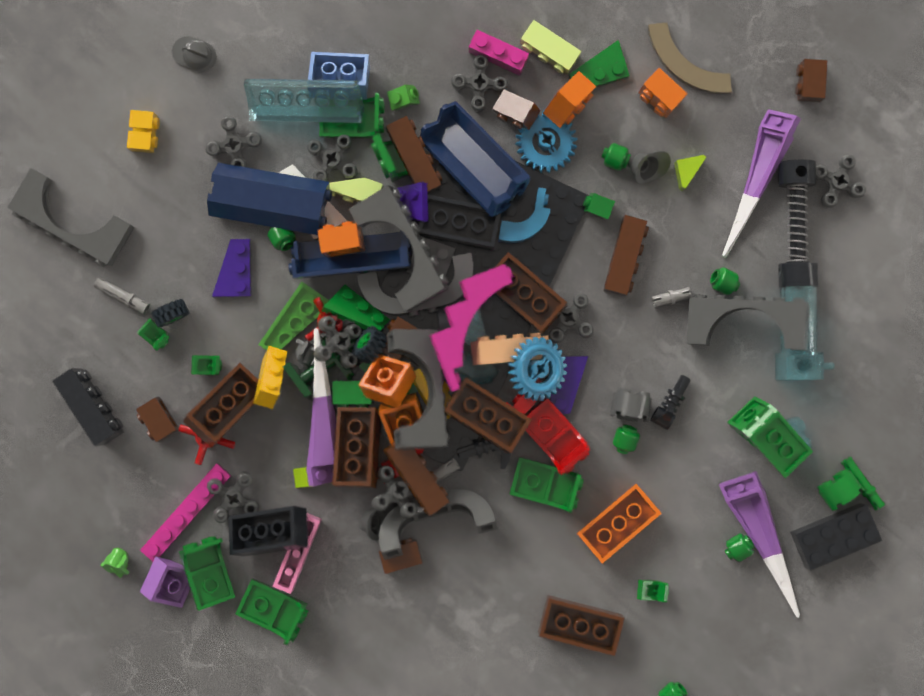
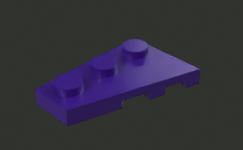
M419 182L398 187L397 189L402 196L400 198L402 204H406L411 212L410 218L428 222L427 183Z
M230 239L212 297H251L250 239Z
M565 356L566 359L563 363L567 364V367L563 370L567 374L562 376L565 382H560L561 389L556 388L557 393L555 395L551 394L550 400L562 414L571 413L588 356Z

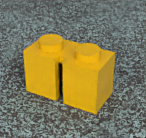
M130 110L129 127L133 128L132 131H128L127 148L130 151L154 153V148L158 146L156 129H159L160 119L157 118L158 116L154 112Z

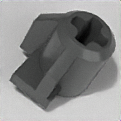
M297 338L296 342L299 343L295 350L297 361L308 367L313 366L314 344Z

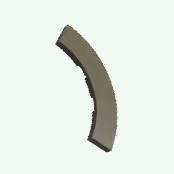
M668 22L648 24L653 48L662 64L676 78L693 88L709 93H732L730 73L722 74L703 70L689 62L678 51L670 36Z

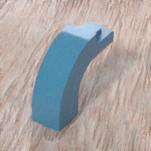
M538 188L534 212L527 220L522 222H501L498 242L519 243L539 233L545 225L551 210L543 208V205L547 206L549 194H545L546 188Z

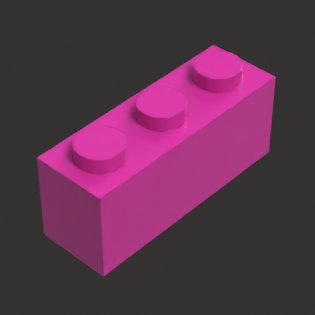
M476 30L469 45V53L475 56L484 55L488 58V62L519 76L529 56V53L479 30Z

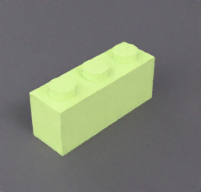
M535 20L532 21L520 41L525 51L529 53L534 52L538 55L539 60L544 63L549 62L561 74L565 73L568 75L581 54L579 49Z

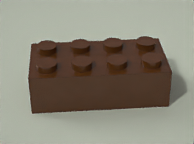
M508 252L495 268L506 264V267H509L513 274L512 283L494 293L543 334L568 306V303Z
M239 363L186 415L183 422L213 448L255 405L253 403L258 379Z
M465 377L459 384L460 388L456 389L445 406L444 412L507 454L512 453L532 419Z
M337 407L332 485L341 488L377 489L381 423L378 409Z
M547 595L538 634L540 637L615 656L625 618L619 613Z

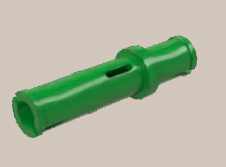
M851 456L848 459H844L841 465L845 469L847 468L848 471L850 470L864 488L861 495L867 498L875 511L878 510V507L879 509L882 508L885 502L875 491L876 487L870 484Z

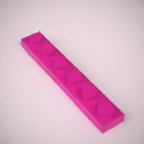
M216 463L140 551L152 562L155 557H161L215 496V494H211L207 489L208 481L212 478H217L224 485L232 475ZM213 484L211 487H212V488H217L218 485H217V484Z

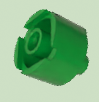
M847 468L832 476L834 478L833 481L830 479L817 487L818 493L831 511L837 510V506L840 504H847L857 497L861 491H864L862 485Z

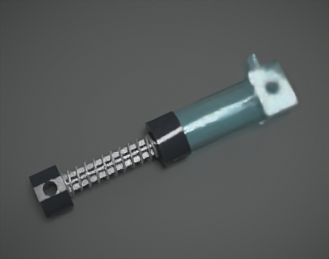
M808 159L781 161L779 164V187L789 189L790 194L787 195V197H790V202H787V204H790V210H787L790 212V217H787V219H790V225H787L790 227V232L787 233L790 234V239L787 240L790 242V247H788L790 254L787 255L790 257V260L778 265L780 298H785V301L793 302V298L805 299V302L810 303L807 351L786 350L784 337L780 329V353H775V380H824V370H833L835 367L833 362H823V352H818V263L809 262V258L806 257V253L809 252L806 246L809 243L806 242L808 227L805 226L808 223V220L805 219V216L808 215L805 211L808 207L805 204V201L808 200L805 196L808 190L805 188L816 185V161Z

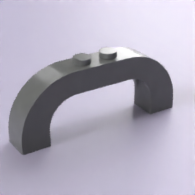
M467 253L452 256L455 274L448 286L449 289L411 311H404L397 298L389 297L383 293L376 271L357 275L358 283L366 300L384 313L392 315L408 314L409 317L420 315V311L427 310L428 313L437 312L438 308L448 306L463 296L459 282L473 277L472 255Z
M464 489L446 490L448 493L446 498L449 500V503L431 516L425 514L414 498L409 501L417 507V513L414 517L410 519L403 518L400 514L399 505L385 517L379 532V543L383 558L386 560L403 555L400 542L401 534L408 525L414 522L450 512L461 511L469 514L474 519L478 534L497 529L493 511L484 498Z

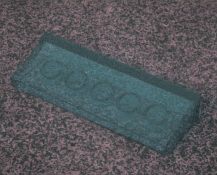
M245 79L244 81L250 121L361 123L364 105L358 80Z

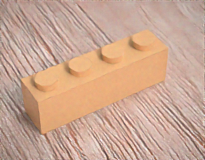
M540 332L529 333L530 337H524V334H514L509 339H507L506 335L495 336V340H489V336L477 337L478 341L471 342L473 365L515 362L510 356H518L514 349L522 350L519 345L520 343L526 344V339L532 340L533 337L538 339L544 337L546 340L549 337L541 336ZM543 355L534 356L531 360H540Z

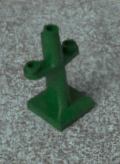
M320 336L322 346H325L327 336ZM356 339L350 340V345L348 347V351L350 353H353L352 347L354 344H356ZM333 352L329 360L325 361L327 372L337 365L349 381L353 379L352 376L355 374L350 368L341 366L338 353ZM290 362L285 364L283 368L303 396L313 401V387L311 384L314 382V365L301 372L296 365Z

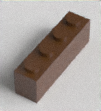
M405 116L386 125V131L412 183H427L428 194L441 187L440 182L443 180L440 173L434 171L432 167L434 164L430 154L426 155L423 149L425 147L424 141L421 136L417 137L415 133L417 128L413 120H409Z
M624 215L605 281L604 291L622 296L632 292L634 282L631 281L632 276L637 273L639 263H636L638 255L641 256L644 245L641 244L642 239L647 237L649 227L646 226V220Z
M395 442L383 450L425 514L431 516L449 503V500L446 498L448 493L442 486H438L436 475L431 470L428 471L425 466L427 463L421 454L417 455L415 450H395Z

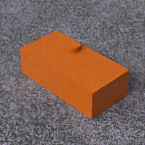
M635 484L577 534L603 564L662 513L642 489Z

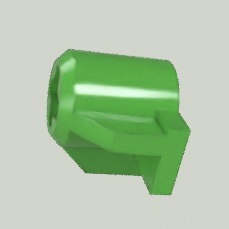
M114 548L100 566L107 572L116 574L119 578L123 574L128 575V553L121 548Z

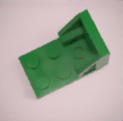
M756 396L727 422L748 443L758 449L784 478L789 476L813 453V450L779 411L770 403Z

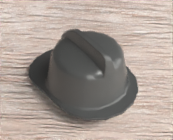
M188 36L181 37L174 43L172 48V55L175 61L195 71H208L216 63L217 56L214 48L202 40Z
M665 151L654 153L642 152L637 154L632 162L628 163V167L633 175H635L638 183H645L662 177L670 167L671 157Z
M390 502L383 511H376L373 508L366 510L362 515L359 528L366 532L371 540H379L381 525L389 512L397 507V503Z

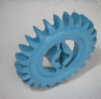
M542 112V116H537L530 130L525 128L518 129L522 134H517L515 137L521 141L516 142L515 145L521 147L517 150L518 154L523 153L520 160L527 159L526 166L532 163V170H535L538 166L540 172L546 168L547 172L550 173L551 167L558 171V165L564 168L565 164L563 161L570 163L571 160L568 156L575 155L571 149L577 148V145L572 144L578 140L577 137H572L576 130H569L572 123L569 125L564 124L559 128ZM542 129H551L558 134L560 138V146L558 150H556L554 147L556 141L555 135L550 131L544 132ZM535 133L539 137L538 147L543 151H548L551 155L539 154L534 149L532 139ZM544 137L546 140L550 139L549 144L543 143Z
M533 337L532 340L526 339V344H519L522 350L514 349L518 356H510L515 360V363L508 364L514 367V370L508 373L515 375L510 381L517 382L513 388H521L518 394H525L524 398L526 399L530 397L533 401L537 399L542 401L544 398L549 399L551 394L555 395L557 393L556 388L561 389L560 382H565L562 376L567 374L563 370L567 367V364L563 363L566 357L560 356L562 349L557 350L558 345L556 343L552 344L551 339L546 340L544 337L539 339ZM543 355L540 360H531L534 356ZM548 363H549V364H550V374H549L548 378H547L544 382L535 383V381L537 380V378H543V377H545V376L548 374V372H549Z

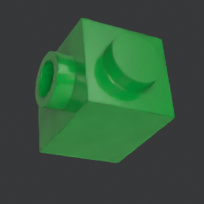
M590 193V196L587 195L584 200V211L603 219H609L615 201L595 193Z

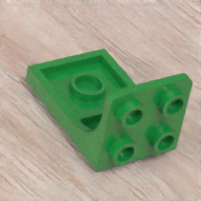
M375 93L374 97L367 98V100L320 98L319 137L338 138L342 134H346L350 138H372L377 134L381 136V133H384L385 130L383 117H381V114H385L384 99L380 98L379 93Z
M380 134L373 136L374 143L371 146L377 160L380 161L379 163L386 179L390 177L393 183L408 176L392 141L383 142Z
M519 457L509 495L543 503L572 513V510L577 508L579 498L576 495L578 490L581 491L584 479L577 472L571 471L568 474L560 475L555 466Z
M216 536L202 539L201 544L193 542L182 546L183 550L178 551L197 611L235 598L221 552L220 543L223 540L222 538H216Z
M252 578L235 615L276 633L285 640L284 644L288 645L290 641L294 642L301 629L298 625L303 623L309 610L306 609L307 603Z

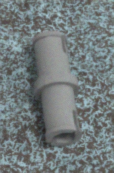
M686 287L676 291L668 290L667 293L651 296V301L654 302L652 305L654 308L666 304L674 305L678 301L692 298L691 292H688L690 288Z

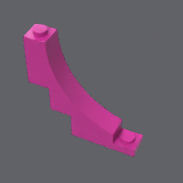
M506 264L460 281L459 284L465 301L444 308L451 327L429 335L450 391L460 388V377L457 372L454 373L453 369L463 366V343L474 314L494 292L512 283L513 274L511 269L506 267Z

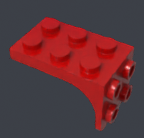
M545 398L525 415L532 419L525 431L552 460L560 475L568 474L574 469L575 463L579 460L583 461L589 456L590 447L588 441L550 399Z

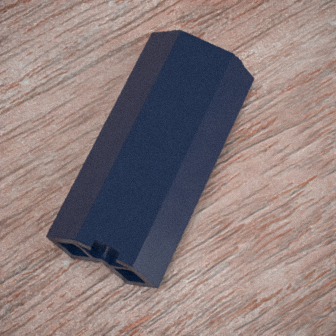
M456 101L444 104L440 108L437 121L430 124L427 123L421 128L420 136L424 141L425 148L493 217L505 211L511 205L509 201L516 194L520 196L526 190L531 177Z
M218 163L212 173L211 182L214 185L212 194L208 193L207 197L208 216L318 235V230L323 229L322 226L327 225L324 208L332 198V190H330L328 181Z
M402 230L394 233L363 236L365 251L326 257L321 253L319 240L308 242L293 241L294 246H291L293 259H291L289 264V273L293 275L294 279L411 268V242Z

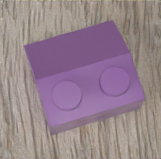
M155 557L140 592L150 601L182 608L190 591V586L183 565L172 560Z

